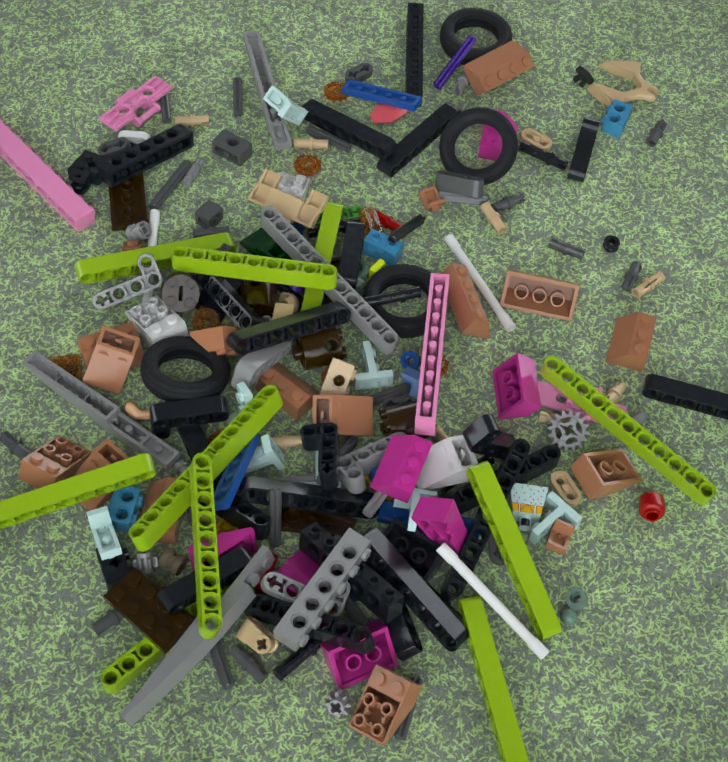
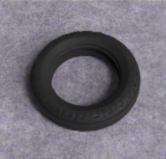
M482 8L458 10L445 19L440 29L441 46L451 59L462 45L454 35L458 30L472 26L481 27L489 30L496 36L498 41L490 47L471 48L460 64L462 65L512 41V31L505 19L495 12L493 13Z
M485 107L466 109L455 115L445 126L439 143L440 158L447 171L483 178L484 185L502 178L513 166L518 152V138L511 122L500 112ZM475 124L489 125L497 130L502 137L500 156L492 165L483 169L468 168L461 164L455 155V143L458 136L464 129Z
M395 264L385 267L369 279L364 288L363 298L381 294L386 288L397 284L419 286L428 296L431 272L410 264ZM382 305L372 307L397 333L398 337L415 338L424 335L427 311L416 317L403 318L390 314Z
M175 336V338L169 337L156 342L145 352L141 361L140 373L146 388L159 399L169 402L219 396L229 382L230 365L226 355L217 356L216 352H208L192 337ZM186 358L205 364L210 368L212 374L201 381L180 382L166 377L160 372L159 367L169 360Z

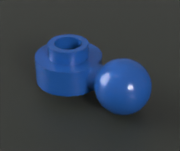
M413 351L405 352L400 359L401 365L404 368L410 367L420 372L418 370L421 362L419 355ZM413 358L414 363L410 365L409 360Z

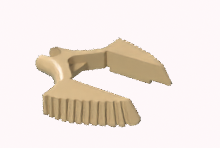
M626 60L605 61L598 68L629 80L633 79L632 81L636 86L634 90L625 91L624 93L596 82L587 88L590 94L606 107L612 105L615 99L624 103L634 100L654 102L656 99L655 95L659 93V89L656 86L647 83L641 76L640 68L642 62Z

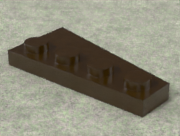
M282 507L281 531L300 533L309 525L317 522L333 537L335 534L343 536L349 527L354 529L357 519L349 516Z

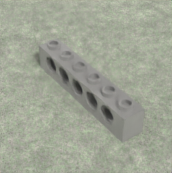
M350 527L273 630L275 639L295 652L299 647L303 648L310 638L308 635L311 630H316L319 627L324 612H329L332 609L337 594L341 595L345 591L348 579L355 577L360 568L358 565L362 560L366 561L370 556L372 550H370L371 541ZM350 553L355 557L348 559L344 555ZM334 570H340L342 574L339 576H335L332 574V572ZM322 587H328L330 591L327 593H322L319 589ZM310 604H315L318 608L315 610H309L307 609V606ZM301 621L305 623V626L297 628L294 626V623Z

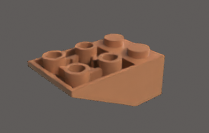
M103 325L100 328L82 382L119 395L134 359L140 338Z
M313 395L312 424L335 423L339 436H373V397Z
M58 435L22 459L18 479L38 489L71 478L91 452Z
M106 439L91 452L74 476L130 457L110 440ZM114 491L80 503L89 511L98 509L113 496Z
M376 664L348 726L385 746L414 707L423 686L389 668Z

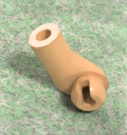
M132 401L125 405V412L133 420H150L149 410H140L135 402Z

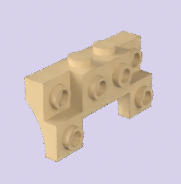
M265 168L260 180L252 189L248 200L263 207L272 206L276 208L292 224L296 221L314 229L320 213H323L329 196L312 189L306 202L278 190L277 188L283 176Z

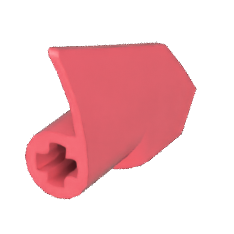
M377 104L371 112L370 118L374 124L392 123L410 111L385 104Z

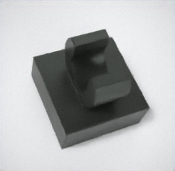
M579 65L576 69L578 75L574 76L573 81L576 83L578 80H582L579 83L581 88L586 83L591 85L594 82L592 75Z

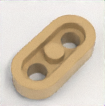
M531 128L524 129L521 132V142L525 141L546 152L551 150L552 140L549 137Z
M561 470L555 471L551 475L550 486L570 507L577 506L581 500L580 490L568 473Z

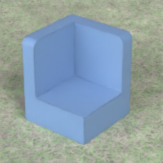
M407 367L401 372L403 377L401 384L407 383L411 388L409 395L417 398L420 372Z

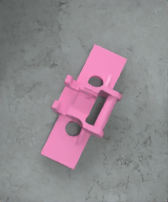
M155 75L137 90L131 88L119 97L115 102V106L103 114L99 120L116 132L129 122L139 128L153 114L161 111V107L156 101L173 89V86ZM146 92L152 93L151 95H144ZM139 107L147 110L139 117L135 113Z
M543 381L538 382L541 406L560 412L564 410L566 414L570 410H572L573 415L580 412L579 418H586L583 422L584 424H589V421L597 422L552 384ZM595 387L598 391L602 393L603 387ZM563 397L566 402L559 403L556 398ZM615 403L626 413L627 406Z

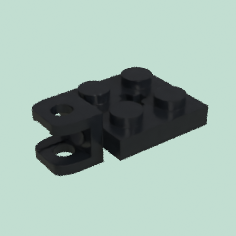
M85 150L67 169L69 180L73 181L70 185L76 194H85L91 187V183L97 186L102 183L98 176L97 164L108 159L107 157Z

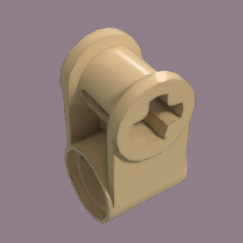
M247 616L236 633L239 640L259 654L273 653L278 649L279 641L274 638V634L265 628L260 621L251 616Z

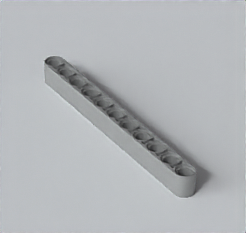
M266 206L262 209L261 227L293 260L329 264L276 208ZM337 272L336 288L323 290L324 293L333 302H339L351 311L350 320L382 353L387 355L394 353L399 339L397 333Z

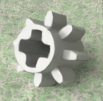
M152 550L136 552L137 557H133V568L136 567L143 574L155 572L154 567L159 566L158 555H153Z
M341 688L336 693L330 691L327 695L328 699L324 703L325 706H328L329 714L335 715L337 718H340L342 713L345 715L349 714L351 711L350 707L354 703L353 700H350L349 692L341 691Z

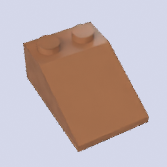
M623 448L583 453L570 466L589 500L605 497L642 481Z

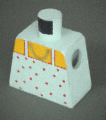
M514 483L508 496V505L515 521H519V529L521 531H529L531 523L539 522L548 487Z

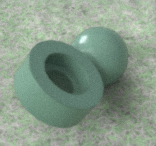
M360 261L356 289H354L356 292H360L365 288L364 279L369 275L370 266L364 261Z
M578 587L570 589L566 594L565 600L569 607L560 614V619L565 625L574 624L577 620L576 610L583 609L588 603V595Z

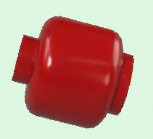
M653 491L642 494L639 498L640 516L650 522L662 518L665 514L664 497L660 493Z

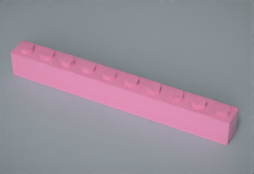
M0 118V156L77 232L95 223L96 212L94 208L88 205L81 195H77L71 185H67L59 174H55L51 166L46 165L38 154L36 155L29 145H25L20 136L15 135L8 125L6 126Z
M431 273L414 434L435 436L450 274Z

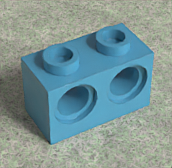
M615 99L612 105H608L605 113L607 115H603L601 119V132L620 138L630 118L633 105Z
M371 229L364 239L363 254L376 260L381 258L389 266L395 265L403 255L404 242L398 240L392 243L388 241V235Z
M128 486L114 491L108 508L114 530L128 533L129 529L137 522L139 518L137 514L138 509H142L144 504V497L141 495L140 488Z

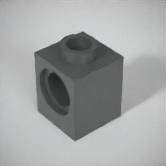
M208 199L195 212L196 224L203 228L215 227L223 219V208L218 203Z

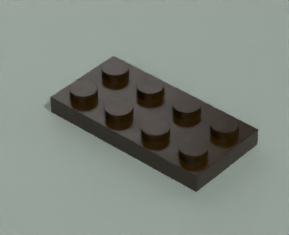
M143 172L113 188L109 186L112 231L126 230L129 225L137 224L141 221L148 223Z
M134 567L103 595L104 600L166 654L178 642L195 619L185 610L170 615L157 598L161 589Z

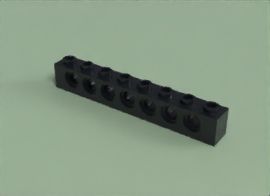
M408 3L406 16L405 93L422 97L424 4Z

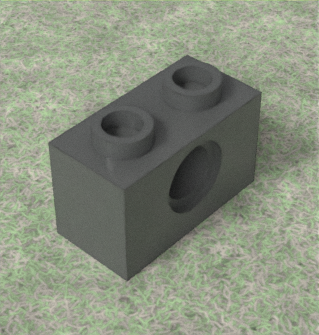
M223 129L212 140V153L241 167L252 155V143Z

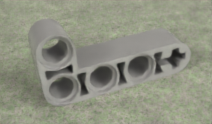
M147 252L141 254L138 259V266L142 274L98 291L93 297V305L98 309H105L159 287L162 283V274L154 256ZM149 257L152 260V264L144 266L141 263V259ZM151 274L158 275L159 281L153 284L149 281ZM139 281L142 288L138 291L132 289V282ZM121 288L124 291V296L116 297L114 290ZM108 291H110L111 298L106 299L104 304L97 302L100 295L102 298L109 295Z
M287 341L246 354L236 365L231 387L237 390V384L244 381L251 393H253L259 377L289 353L293 343Z
M393 433L340 457L339 478L350 493L358 494L366 489L364 476L368 475L371 469L379 466L391 436L407 435L406 433Z
M277 572L267 573L260 582L263 592L290 603H294L306 587V585ZM271 578L274 579L273 583L275 584L272 588L269 587L268 582ZM348 581L346 582L347 587L343 594H337L334 599L335 614L332 616H339L343 610L350 592ZM291 586L296 590L295 597H290L286 593L287 587ZM308 605V606H307V608L312 609V610H315V609L318 608L317 605H314V606Z

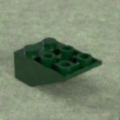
M263 228L258 229L239 242L251 255L293 260Z

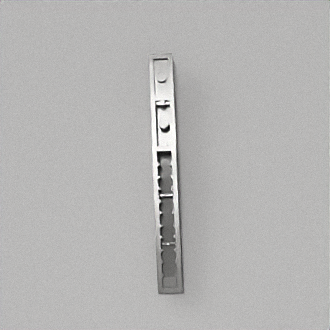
M259 31L243 33L255 86L275 150L292 148V142L285 119L281 118L278 115L279 112L263 100L272 85L276 87L260 33Z
M36 350L22 362L24 367L58 395L136 453L151 454L153 461L166 470L181 457L179 451L121 413L120 407Z
M261 546L221 597L222 627L216 637L208 640L200 636L197 616L122 711L120 716L129 726H133L204 658L256 597L252 590L253 587L259 583L260 578L272 566L275 560L268 547ZM206 623L209 629H215L214 625Z

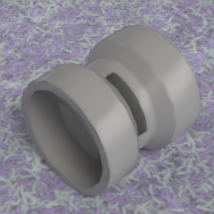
M146 221L129 225L126 228V235L129 240H144L149 238L152 233L151 227Z

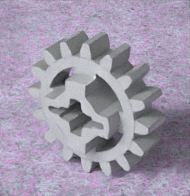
M562 410L561 416L556 413L554 415L556 420L550 419L549 422L552 426L547 427V430L551 431L547 435L548 438L553 437L554 439L551 444L557 443L559 449L564 447V452H567L568 448H571L574 452L575 446L582 448L580 442H587L588 440L584 436L590 434V432L585 431L589 427V424L583 423L586 418L580 419V412L573 415L572 410L568 414ZM564 418H571L570 422H560ZM577 422L580 424L581 433L577 431ZM569 426H571V431L573 432V435H565V430L563 428H568ZM555 428L560 431V439L555 434ZM573 438L577 440L575 443L566 444L568 439Z

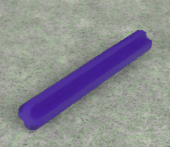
M469 35L433 83L435 88L440 90L476 43L474 36Z

